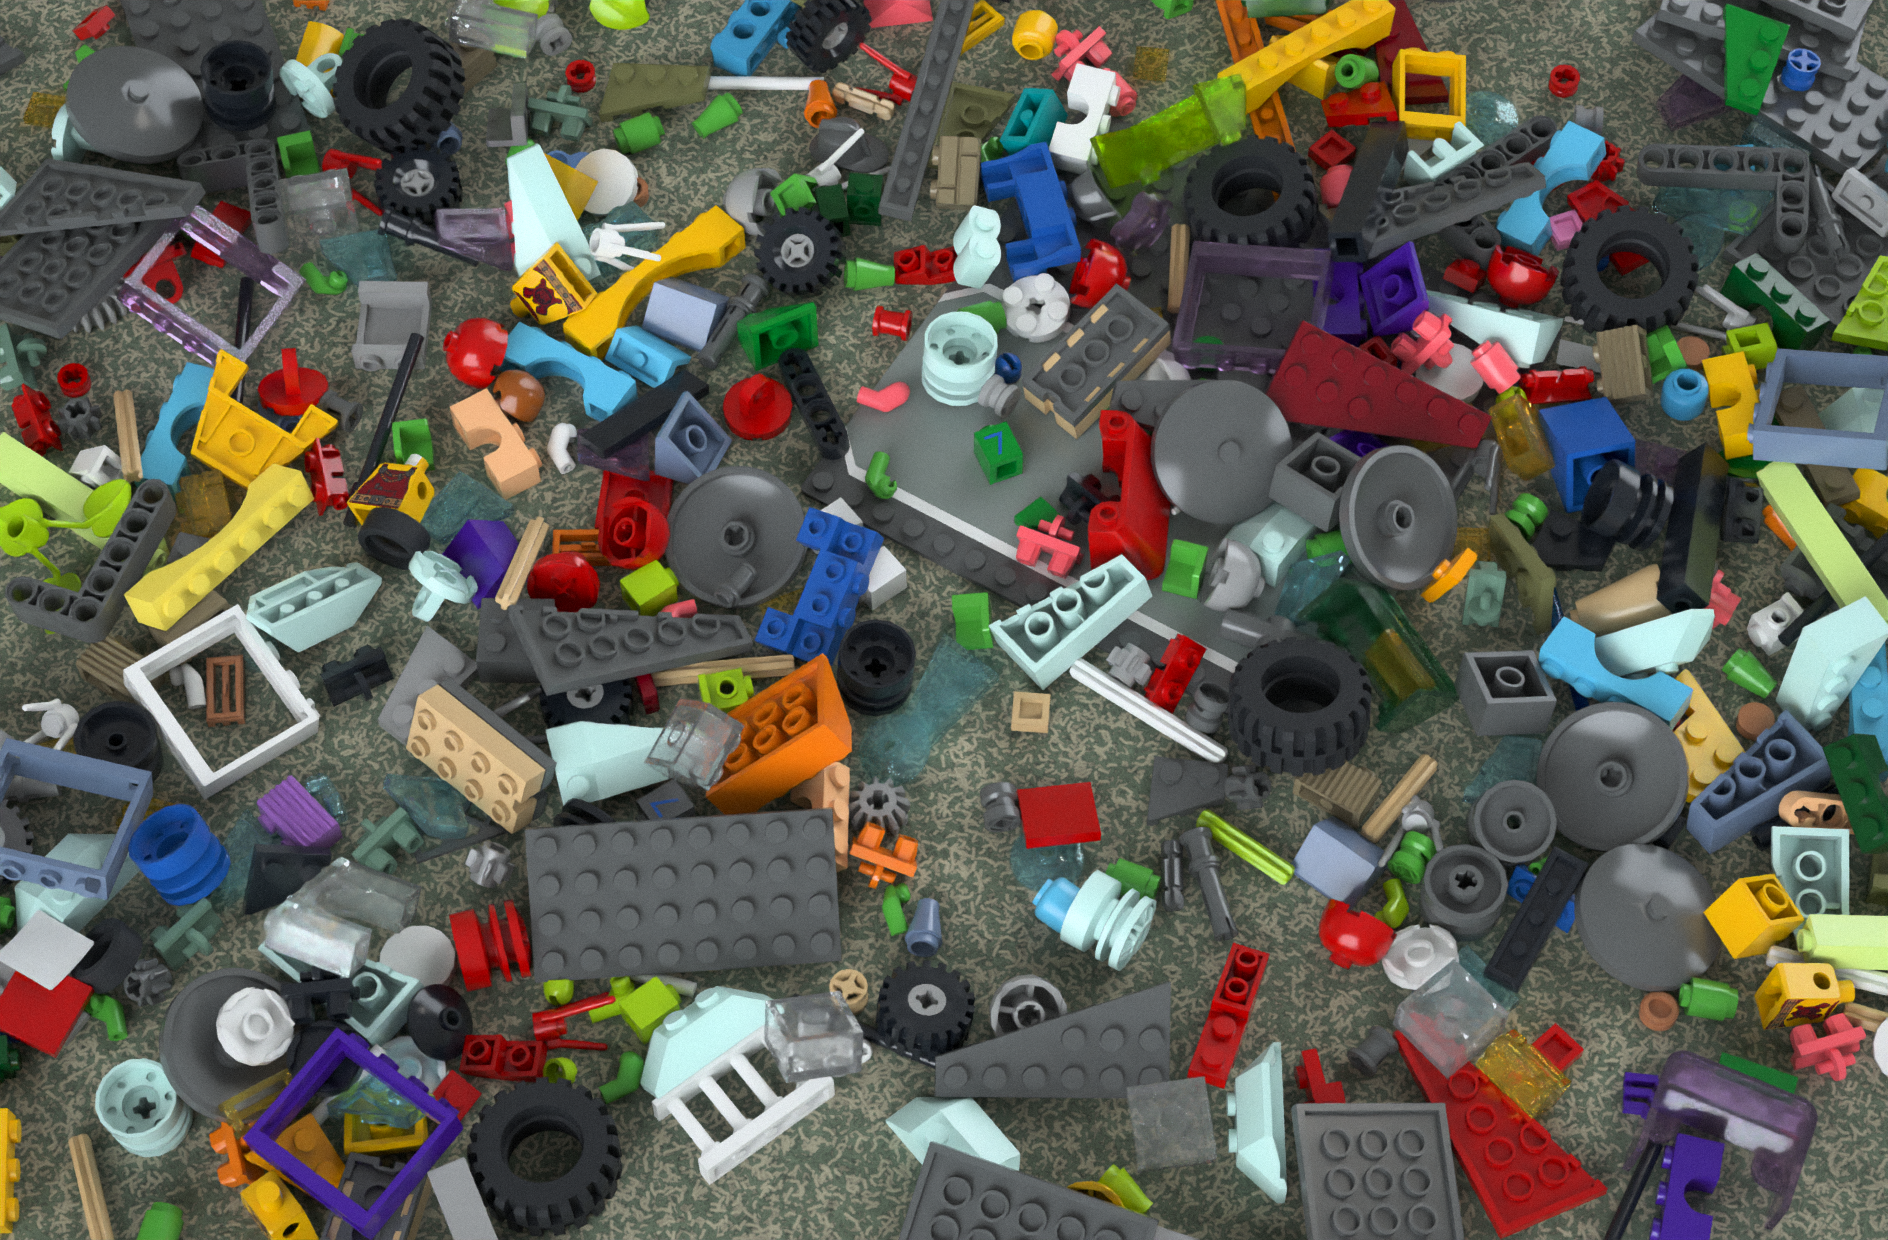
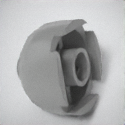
M747 169L734 176L727 187V191L723 196V207L726 213L744 228L745 234L764 236L766 230L762 226L765 222L772 225L775 222L772 216L777 212L781 214L770 194L771 191L778 187L777 182H782L781 176L774 169ZM756 216H764L765 220L759 223L755 222Z
M1223 538L1215 548L1209 561L1214 563L1210 574L1205 573L1200 591V603L1209 609L1226 612L1228 608L1242 609L1250 603L1253 597L1259 598L1265 585V578L1260 576L1261 564L1257 555L1250 547L1238 541Z
M1033 974L1017 975L1004 981L994 992L989 1006L990 1024L996 1037L1007 1032L1023 1029L1038 1024L1041 1021L1066 1014L1067 1005L1060 991L1047 979Z

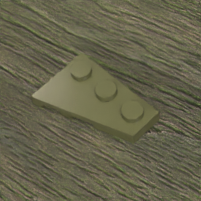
M613 63L599 112L601 122L614 121L613 116L630 113L631 117L641 115L644 109L657 106L669 109L705 101L711 78L709 66Z
M952 82L934 145H940V136L981 138L983 142L1015 103V94ZM932 150L928 168L938 169V166L932 165Z
M1504 513L1490 516L1489 546L1502 570L1506 571L1507 579L1515 578L1519 592L1518 600L1523 609L1531 607L1535 615V621H1533L1532 626L1537 635L1550 631L1553 591L1557 585L1554 571L1551 567H1547L1534 546H1530L1526 542L1519 528L1513 525Z

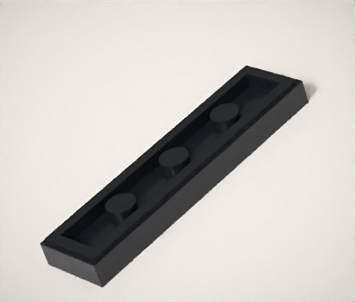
M685 369L580 434L581 445L603 460H606L663 424L683 392L688 391L699 401L709 394V384Z
M1555 846L1553 847L1485 968L1483 977L1518 994L1588 869L1589 863Z

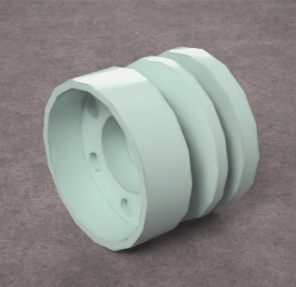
M950 312L940 315L929 324L924 334L921 376L922 384L927 393L937 401L951 406H967L978 402L982 387L995 373L998 347L997 334L989 322L981 316L969 312Z
M1096 870L1085 881L1071 904L1062 925L1060 940L1083 952L1090 949L1098 940L1095 959L1104 962L1109 957L1108 966L1120 971L1143 944L1156 910V901L1147 896H1144L1139 901L1140 893L1133 888L1119 901L1122 883Z
M146 1058L130 1059L114 1066L102 1078L96 1092L95 1109L100 1122L130 1153L142 1157L161 1156L175 1149L186 1138L192 1125L193 1109L177 1095L170 1085L162 1065L158 1062ZM154 1108L153 1110L150 1111V1117L147 1118V1119H144V1118L147 1117L148 1114H149V1111H148V1110Z

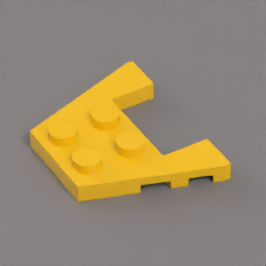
M220 349L190 453L198 461L248 490L249 484L272 464L288 466L312 447L315 438L323 439L336 429L339 423L337 419L311 404L292 433H288L232 399L230 396L249 370V367L244 362Z
M1684 669L1675 679L1693 689L1689 707L1685 711L1689 718L1673 732L1681 742L1688 760L1690 781L1686 802L1691 803L1721 773L1724 774L1733 765V761L1742 752L1745 753V750L1691 672Z

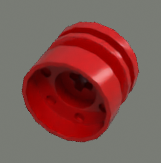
M513 899L503 901L507 918L498 920L494 903L489 904L488 923L484 924L480 923L474 909L449 914L467 992L491 987L493 982L492 969L500 967L506 982L513 981L509 964L517 962L522 979L531 977L532 952L524 919L515 907Z

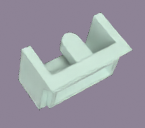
M1459 121L1454 124L1451 145L1442 138L1435 139L1432 148L1435 156L1424 162L1413 150L1407 153L1403 178L1411 186L1435 182L1476 155V150L1483 147L1484 144Z

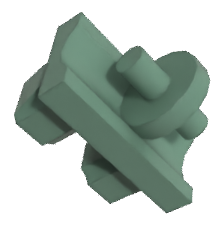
M562 84L558 93L548 91L547 101L529 98L527 108L531 113L530 129L534 134L549 136L553 121L563 123L560 133L561 137L565 140L580 142L585 127L591 128L593 118L588 116V109L580 107L581 97L571 95L570 85Z
M8 323L0 326V364L7 362L6 366L0 368V386L8 391L24 383L30 388L35 389L38 387L33 367L38 366L40 359L47 354L46 343L39 338H34L30 333L23 336L12 333Z
M1477 561L1475 562L1474 569H1469L1462 625L1477 623L1480 626L1499 627L1506 571H1497V563Z
M399 807L388 818L383 815L375 824L367 818L361 821L359 824L365 833L356 841L360 846L351 855L359 863L361 870L369 877L374 873L383 879H388L398 866V863L391 855L400 847L408 854L414 853L424 841L408 813Z
M205 898L192 904L179 906L176 912L179 919L177 923L171 928L166 925H159L150 934L154 947L166 965L174 972L198 951L205 956H209L214 952V948L209 943V940L224 923L214 912L211 903Z

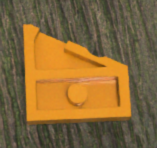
M308 1113L286 1127L274 1142L338 1189L345 1165L312 1113ZM253 1151L244 1155L247 1161L260 1166L268 1172L274 1170L282 1181L291 1184L301 1190L302 1193L315 1199Z

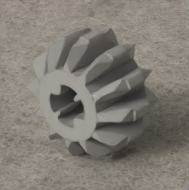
M874 776L871 785L860 780L858 791H851L849 794V818L852 819L851 825L854 831L861 830L866 822H871L885 828V832L888 831L897 836L899 826H906L908 822L907 813L910 810V801L908 798H904L905 790L903 786L894 787L891 778L882 784ZM874 807H882V809L875 810Z

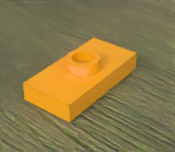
M1467 547L1450 562L1447 559H1443L1431 574L1434 577L1433 581L1427 585L1420 596L1429 603L1436 601L1463 579L1477 560L1476 557L1478 555Z

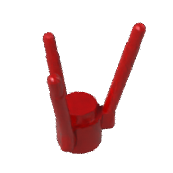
M860 43V49L894 72L889 82V88L893 90V94L859 87L855 88L877 95L879 99L885 98L893 101L899 106L902 105L904 100L910 102L918 76L901 69L865 43Z
M335 148L329 149L322 161V171L330 175L328 183L340 187L378 216L383 215L380 208L343 181L346 178L351 179L355 175L357 167L375 171L377 168L382 169V160L346 153Z
M604 992L558 1008L533 1012L532 1021L536 1041L547 1042L548 1050L571 1048L606 1051L608 1045L605 1043L561 1039V1035L568 1034L566 1017L612 1004L616 1001V998L608 996L609 992Z

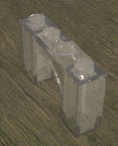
M456 0L455 6L448 9L445 18V27L449 28L448 41L526 59L535 45L538 14L503 7L493 3V0ZM549 0L550 5L547 13L554 14L562 0Z
M339 857L328 867H324L311 881H306L303 887L295 894L289 895L279 907L272 909L268 913L264 923V931L267 932L264 947L349 978L366 963L372 929L337 916L360 919L399 934L415 920L421 886Z

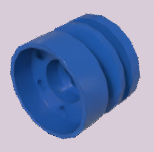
M186 804L167 806L150 815L135 830L128 845L129 857L149 879L151 885L157 890L162 899L169 905L183 906L192 904L208 896L226 877L231 864L229 852L220 844L219 839L210 832L209 826L191 805Z

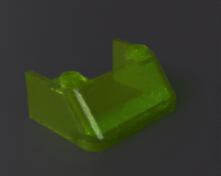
M1241 74L1197 83L1192 86L1195 92L1194 95L1127 129L1090 138L1110 189L1136 182H1141L1142 186L1149 185L1161 179L1160 172L1222 142L1223 146L1242 139L1243 137L1240 132L1246 129V85Z

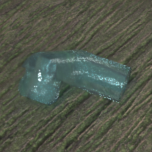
M324 773L308 776L305 780L307 792L311 796L320 794L326 811L338 824L345 822L348 819V814L343 799L329 776Z

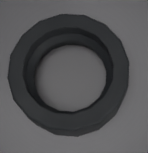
M386 507L371 510L358 532V541L361 547L371 557L383 564L402 570H409V562L415 552L421 551L423 554L430 546L431 537L417 520L396 509Z
M114 917L103 920L86 934L85 937L92 940L94 945L71 971L73 978L92 986L95 993L98 994L109 992L117 987L136 965L142 950L143 941L140 934Z

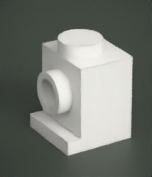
M106 445L81 450L68 474L92 490H95L110 481L123 479L121 458ZM105 461L109 466H104L102 464Z
M1789 592L1782 595L1780 600L1752 614L1747 627L1748 635L1753 644L1757 647H1762L1768 656L1786 647L1779 641L1778 635L1804 611Z

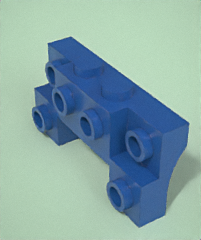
M1046 142L1031 144L1013 155L980 163V177L988 202L1015 197L1028 237L1026 240L1005 244V257L1013 283L1027 276L1047 274V268L1081 261V247L1074 229L1077 227L1076 215L1073 207H1067V187L1064 180H1058Z
M809 507L796 541L805 547L819 551V554L793 616L768 607L754 641L780 653L791 654L794 658L806 663L823 653L828 658L832 667L840 648V642L847 629L854 623L855 609L860 596L864 595L868 589L869 574L884 537L876 531L846 522L841 517Z

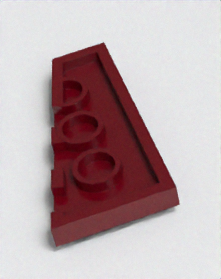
M1388 0L1396 8L1390 35L1374 43L1373 46L1379 72L1378 82L1385 81L1391 99L1392 64L1399 50L1419 48L1422 51L1429 52L1404 0ZM1405 73V105L1449 102V93L1441 76Z

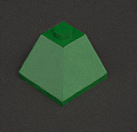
M814 302L770 308L759 313L749 314L742 320L737 321L738 341L755 371L778 363L779 356L787 349L800 348L808 351L819 346L817 312Z

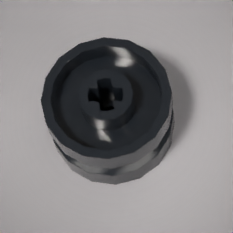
M124 701L107 702L89 710L78 722L74 733L76 754L151 771L152 782L159 777L164 764L163 749L158 738L155 723L146 710L134 703Z

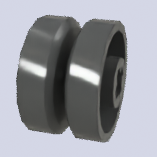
M1509 780L1497 783L1476 797L1468 809L1465 828L1470 845L1485 849L1494 855L1503 867H1512L1518 864H1525L1546 851L1554 839L1557 819L1554 805L1544 791L1529 782ZM1510 817L1515 821L1512 826L1513 829L1507 825V819Z
M1469 844L1452 845L1437 852L1427 864L1418 900L1421 916L1430 928L1429 924L1438 925L1448 930L1457 942L1474 941L1489 934L1499 921L1508 887L1505 869L1494 855L1483 848Z

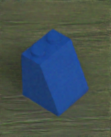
M1607 397L1538 410L1539 441L1566 514L1582 511L1589 487L1598 471L1606 462L1611 459H1617L1635 467V439Z

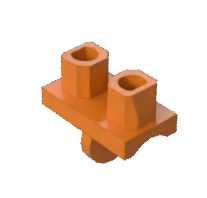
M866 822L858 838H852L849 854L875 863V865H871L861 861L858 872L870 876L868 887L876 889L879 880L891 884L894 883L896 873L885 870L884 867L914 877L917 869V860L915 858L918 840L899 834L893 851L883 848L880 844L885 828L871 822Z
M221 1122V1126L209 1134L211 1147L215 1152L222 1155L228 1153L229 1161L220 1165L217 1169L219 1182L222 1185L231 1188L244 1183L250 1185L265 1175L263 1168L247 1161L244 1156L252 1150L243 1137L256 1122L249 1124Z

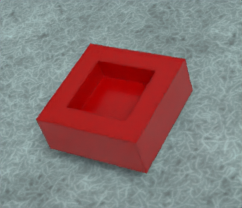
M107 5L94 9L72 31L80 40L90 37L98 39L110 28L108 22L115 14Z
M1332 129L1308 149V157L1326 171L1333 166L1347 164L1356 155V148Z
M1457 259L1447 266L1442 279L1474 293L1484 285L1487 272L1480 269V265L1472 260Z
M1555 1023L1529 1046L1527 1054L1556 1079L1582 1056L1584 1049Z
M451 1069L430 1096L436 1101L441 1097L448 1100L450 1105L459 1111L457 1117L461 1121L482 1093Z

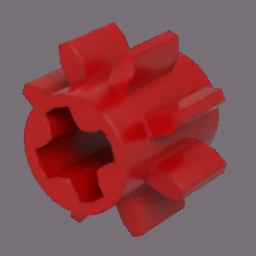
M1605 141L1606 155L1591 176L1593 180H1598L1600 183L1609 179L1614 182L1617 172L1623 171L1625 162L1624 159L1619 158L1621 148H1616L1608 141Z

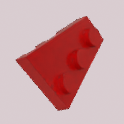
M1598 180L1567 195L1568 205L1572 210H1576L1583 223L1589 218H1594L1596 221L1598 213L1603 210L1610 209L1612 213H1616L1618 206L1629 205L1627 200ZM1629 206L1630 211H1636V210H1634L1632 207ZM1617 252L1609 255V260L1621 276L1650 262L1645 257L1631 252Z

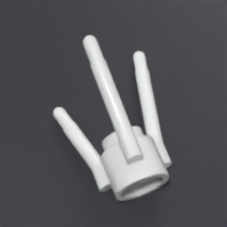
M862 128L858 129L824 163H821L806 174V176L814 177L818 183L812 189L813 191H815V188L823 185L831 186L838 184L841 174L834 163L864 134ZM888 166L868 174L885 175L889 173L891 167ZM848 181L841 183L843 191L847 190Z
M648 222L621 225L603 223L602 229L596 228L593 231L589 242V251L595 260L606 262L625 272L633 270L634 267L615 258L620 257L622 254L660 261L661 256L658 254L625 246L624 237L620 236L618 232L665 228V223Z
M58 698L50 702L24 704L22 706L24 711H48L42 717V730L23 742L36 744L47 736L60 738L53 749L62 751L75 733L79 722L77 711L69 704H61Z

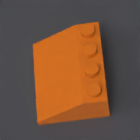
M823 653L708 725L706 798L724 815L756 813L762 806L775 798L783 797L793 787L805 780L812 779L819 771L834 762L843 760L852 752V727L829 660Z

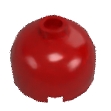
M1092 238L1086 244L1085 248L1091 251L1086 258L1081 257V261L1077 262L1069 287L1070 294L1076 293L1074 297L1070 298V303L1092 309L1116 283L1127 291L1131 278L1126 276L1127 265L1122 253L1114 246Z
M1496 245L1487 268V279L1493 291L1500 295L1498 300L1501 303L1512 308H1518L1519 304L1532 305L1543 300L1552 289L1559 271L1552 264L1549 270L1542 267L1543 259L1529 252L1507 246L1505 252H1502L1501 246Z
M478 317L467 319L460 323L454 332L449 331L443 343L449 371L459 381L479 390L487 388L496 377L490 375L494 364L501 367L505 357L508 331L501 329L505 325L491 319Z
M624 497L617 500L611 506L615 509L611 512L610 516H604L600 522L598 545L601 554L608 558L610 561L608 563L629 570H637L655 560L659 561L668 547L670 538L669 524L662 511L648 501L638 497Z
M1329 899L1319 921V938L1322 946L1331 953L1329 960L1347 970L1350 969L1352 964L1367 967L1375 965L1382 960L1397 937L1394 930L1362 910L1360 913L1353 910L1347 912L1349 904Z

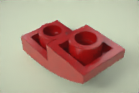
M220 201L202 229L191 251V257L208 265L223 269L236 252L238 239L251 224V212Z
M921 245L894 252V282L902 285H935L956 281L953 267L958 255L954 246L930 252L926 245Z
M501 1034L466 1035L459 1071L462 1074L481 1078L536 1082V1077H543L548 1046L544 1041H507Z

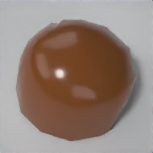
M506 370L495 381L493 392L500 391L502 395L500 407L521 421L533 422L545 400V391L541 383L529 372L523 370Z

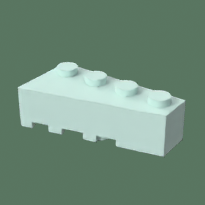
M1121 554L1080 576V581L1064 589L1061 586L1050 592V597L1033 606L1027 604L1016 610V615L1002 622L999 619L988 626L997 644L1044 690L1069 669L1077 659L1083 657L1148 601L1152 594L1146 578Z

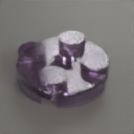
M1145 191L1140 192L1132 201V209L1125 218L1119 220L1113 226L1111 236L1116 239V246L1127 256L1134 257L1139 253L1135 250L1142 245L1148 249L1167 227L1170 217L1166 214L1167 208L1173 210V204L1159 192L1148 194Z

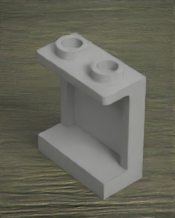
M1888 153L1883 154L1876 167L1869 172L1862 174L1854 167L1846 170L1831 195L1833 200L1883 238L1888 236V173L1885 172Z
M359 281L358 295L361 307L356 344H352L351 349L355 368L366 371H377L379 369L398 370L411 333H417L422 335L424 340L413 370L425 369L432 310L429 283Z

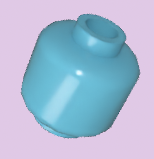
M1059 877L1055 881L1048 879L1032 901L1036 905L1035 916L1057 933H1060L1068 910L1080 888L1063 877Z

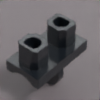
M1075 471L1067 475L1066 487L1059 497V501L1070 509L1066 519L1072 525H1077L1081 521L1089 525L1091 510L1097 504L1107 501L1120 502L1121 500L1119 495L1106 497L1101 493L1102 485L1100 480L1093 474L1082 477Z
M1727 476L1721 541L1758 544L1764 490L1760 487L1758 478Z
M367 644L356 649L353 655L354 659L341 664L340 661L333 660L322 666L323 673L320 676L334 707L360 694L367 702L373 699L371 689L394 679L381 647L373 649Z
M318 958L313 960L312 971L300 972L301 983L281 985V997L288 1003L290 1018L295 1024L314 1022L315 1004L327 1003V1017L330 1020H344L351 1018L353 1000H360V988L353 986L350 977L340 978L339 968L327 969L325 960Z

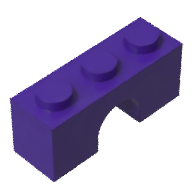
M1314 248L1311 267L1313 297H1329L1338 302L1333 305H1317L1315 327L1358 348L1360 340H1366L1367 337L1366 319H1360V311H1364L1365 297L1363 290H1358V283H1361L1359 276L1363 274L1362 262H1332L1330 248Z
M1677 1133L1672 1146L1665 1145L1661 1168L1668 1169L1666 1182L1659 1181L1655 1197V1204L1661 1205L1660 1218L1653 1217L1649 1240L1710 1239L1713 1216L1693 1210L1687 1204L1684 1194L1695 1190L1713 1194L1719 1181L1725 1143Z

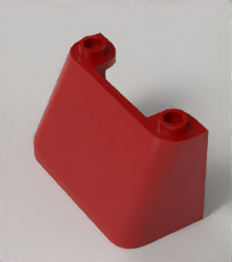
M1101 410L1099 429L1102 436L1103 472L1110 473L1112 471L1118 478L1119 488H1122L1120 502H1101L1091 510L1088 525L1091 570L1122 554L1146 580H1153L1159 577L1165 568L1171 503L1162 493L1154 476L1150 452L1152 438L1128 413L1118 410Z

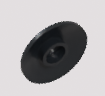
M443 984L426 986L413 996L408 1007L407 1024L411 1038L417 1048L427 1057L437 1061H448L460 1056L463 1052L466 1035H472L473 1033L471 1012L463 997L453 988Z

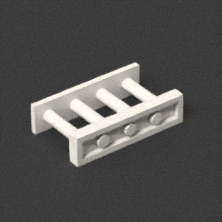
M780 1014L759 1027L659 1099L655 1097L652 1101L654 1116L657 1120L661 1121L672 1113L702 1151L701 1157L698 1159L700 1174L709 1185L835 1095L834 1080L828 1072L823 1069L816 1075L808 1074L778 1038L784 1034L783 1019ZM765 1046L797 1084L796 1089L784 1098L782 1096L777 1097L747 1060ZM733 1069L738 1072L765 1106L764 1112L753 1120L746 1119L716 1083L717 1080ZM702 1091L734 1129L733 1134L721 1143L713 1141L685 1106L686 1102Z

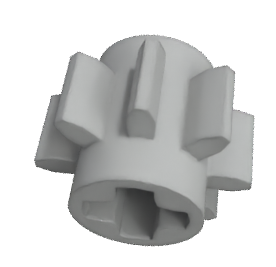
M1128 643L1123 649L1115 646L1106 659L1109 662L1108 665L1111 666L1108 675L1129 688L1136 682L1143 686L1153 672L1150 670L1151 667L1147 665L1151 657L1131 643Z
M491 841L484 842L483 846L479 845L477 849L471 848L465 862L470 867V878L475 883L488 888H495L497 883L502 884L503 880L509 882L515 867L514 864L510 863V851L506 847Z

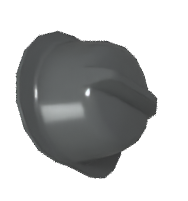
M849 117L822 119L819 124V133L810 143L809 150L812 157L818 162L824 163L845 141L861 128L860 125ZM864 133L834 165L858 173L875 172L887 163L889 152L886 145L880 139Z
M1087 160V170L1067 186L1068 199L1074 212L1078 217L1090 222L1118 216L1123 224L1130 229L1110 201L1094 167Z

